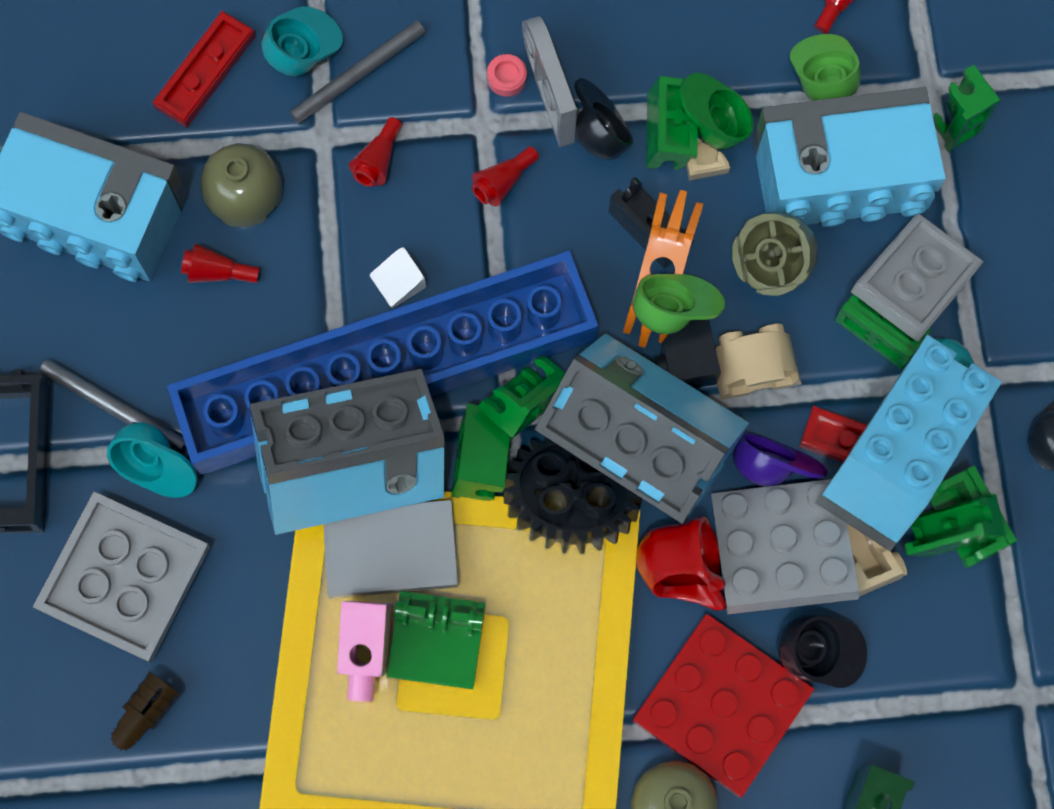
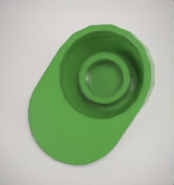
M835 34L815 35L800 41L791 50V64L801 80L803 91L810 100L847 97L857 92L861 82L860 63L857 54L845 38Z
M687 274L647 275L640 280L633 298L635 316L646 328L658 334L677 333L688 325L691 320L716 318L722 314L725 307L723 295L715 286L699 277Z

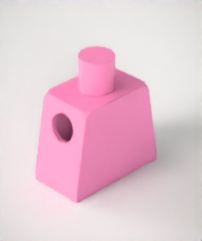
M362 601L341 602L337 674L349 675L347 700L373 702L375 677H382L387 674L393 604ZM360 644L366 645L371 650L369 663H363L357 658V647Z

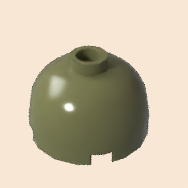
M235 143L220 148L209 157L203 166L200 180V188L206 207L214 216L220 218L223 223L229 226L246 228L261 224L268 218L267 215L273 211L275 206L276 208L279 206L282 200L284 186L278 166L266 151L253 144Z
M767 212L751 218L744 224L745 226L741 229L739 236L735 237L732 245V261L737 275L744 283L748 282L751 287L757 289L756 292L762 295L779 296L798 289L813 274L818 262V243L813 230L803 219L786 212Z
M679 760L659 762L644 771L634 785L630 799V809H719L717 792L708 775L695 765Z

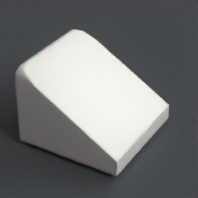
M404 247L395 251L370 274V278L391 309L426 288L424 276Z

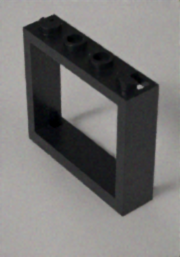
M16 369L11 371V375H0V399L30 398L26 507L0 508V534L42 533L45 530L50 385L37 372H24L22 369Z

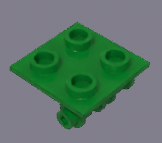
M400 591L394 611L395 624L386 678L473 690L486 603Z

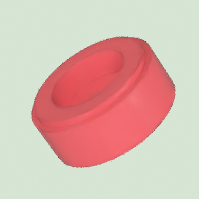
M503 54L495 57L489 63L487 82L494 93L510 97L520 93L525 87L527 70L520 58L510 54Z

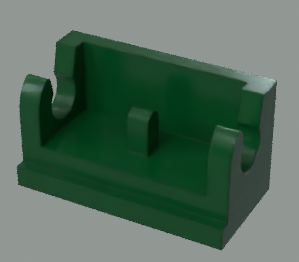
M871 764L855 772L843 809H887L889 802V809H901L906 792L912 791L915 782Z

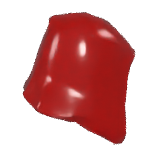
M699 516L683 524L662 525L646 533L637 548V568L653 595L658 598H673L698 603L717 611L727 608L723 592L726 583L719 576L720 557L718 543L707 517Z

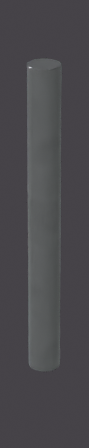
M417 20L291 109L289 111L291 117L297 124H300L423 36L426 32L421 23Z
M46 359L41 365V374L124 423L145 422L152 424L165 434L172 450L182 455L187 449L184 438L51 359Z

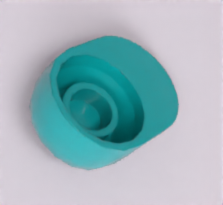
M302 6L275 17L269 23L261 41V49L264 58L275 70L288 76L297 77L306 74L318 62L335 54L343 43V34L338 24L328 14L316 8Z
M132 422L120 428L107 448L108 461L120 476L152 492L166 497L180 498L189 495L197 485V473L193 465L183 455L172 450L165 434L152 424Z

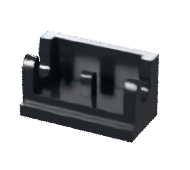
M634 177L630 181L629 188L624 193L618 189L610 196L608 212L646 250L657 202L642 188V182L637 177ZM665 210L661 228L667 229L671 216ZM680 227L679 232L685 234L687 229ZM666 257L655 259L663 268L672 262Z

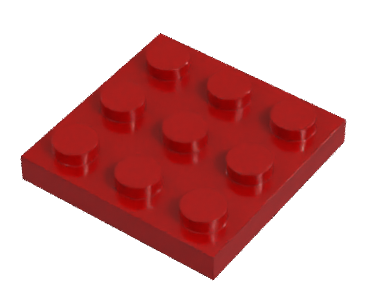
M706 613L632 722L686 761L695 765L735 796L742 798L814 691V688L789 673L780 664Z

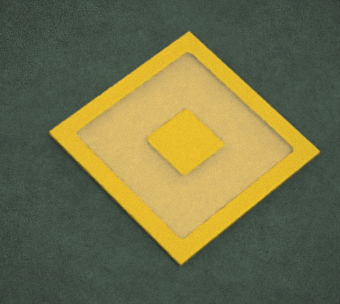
M444 491V498L426 501H452L458 587L411 592L486 603L474 687L471 690L386 678V675L382 677H375L373 702L347 700L349 675L337 674L341 602L362 601L393 604L389 662L395 624L394 611L396 601L399 599V593L329 599L327 595L324 525L295 530L259 809H616L640 510L637 521L631 522L629 533L619 532L616 544L604 538L602 550L598 551L592 543L586 544L585 554H580L577 546L570 544L569 550L564 554L561 550V543L555 542L551 548L545 549L546 538L541 536L531 542L529 540L530 528L518 531L516 529L517 518L508 517V504H504V497L495 496L494 500L483 501L465 497H451V492ZM360 644L357 647V658L363 663H369L371 650L366 645Z

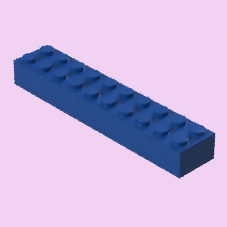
M569 250L169 384L167 388L191 463L201 476L256 457L250 404L422 369L430 395L433 397L533 363L534 359L538 356L548 358L595 342L599 326Z

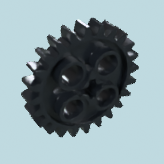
M544 436L543 445L531 439L529 441V451L519 448L516 461H509L503 502L508 504V517L517 518L516 529L518 531L530 528L529 540L531 542L542 536L546 538L545 549L551 548L555 542L561 543V550L564 554L569 550L570 544L576 545L580 554H585L586 544L592 543L598 551H601L604 538L616 544L619 532L628 534L631 522H636L638 519L642 498Z

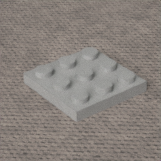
M832 479L711 494L722 579L726 583L724 593L727 614L859 599V586L847 523L816 504Z
M93 492L37 597L33 608L152 664L211 547L199 539L99 493Z

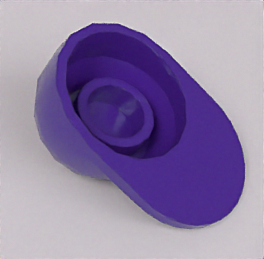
M743 433L733 452V463L738 472L748 481L761 486L770 487L787 480L793 472L812 478H825L828 473L826 467L813 457L757 434Z

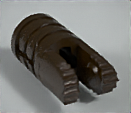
M149 671L144 681H141L138 685L137 690L131 694V698L122 706L126 712L118 721L117 727L113 728L114 731L111 732V740L116 749L119 748L120 751L123 749L127 751L128 748L131 749L133 745L135 746V742L140 740L148 728L154 730L158 726V722L164 718L165 713L168 709L170 710L174 701L181 694ZM161 687L162 690L143 714L142 710Z

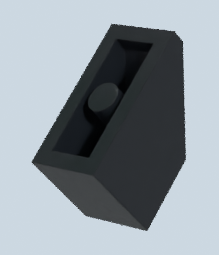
M709 319L691 320L688 325L677 333L668 334L662 343L660 356L655 357V364L693 388L716 385L721 374Z

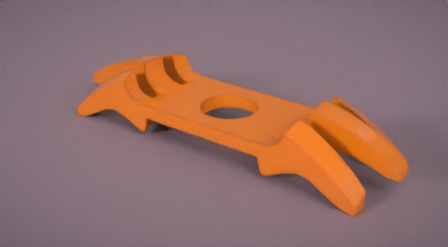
M680 189L667 229L661 228L667 194L660 192L636 289L641 279L651 275L650 266L659 257H666L673 262L675 266L674 274H683L704 205L703 203L696 202L686 233H680L687 191ZM633 300L623 329V333L629 335L636 319L633 310ZM643 324L638 346L645 348L651 330ZM660 334L659 343H663L668 334Z

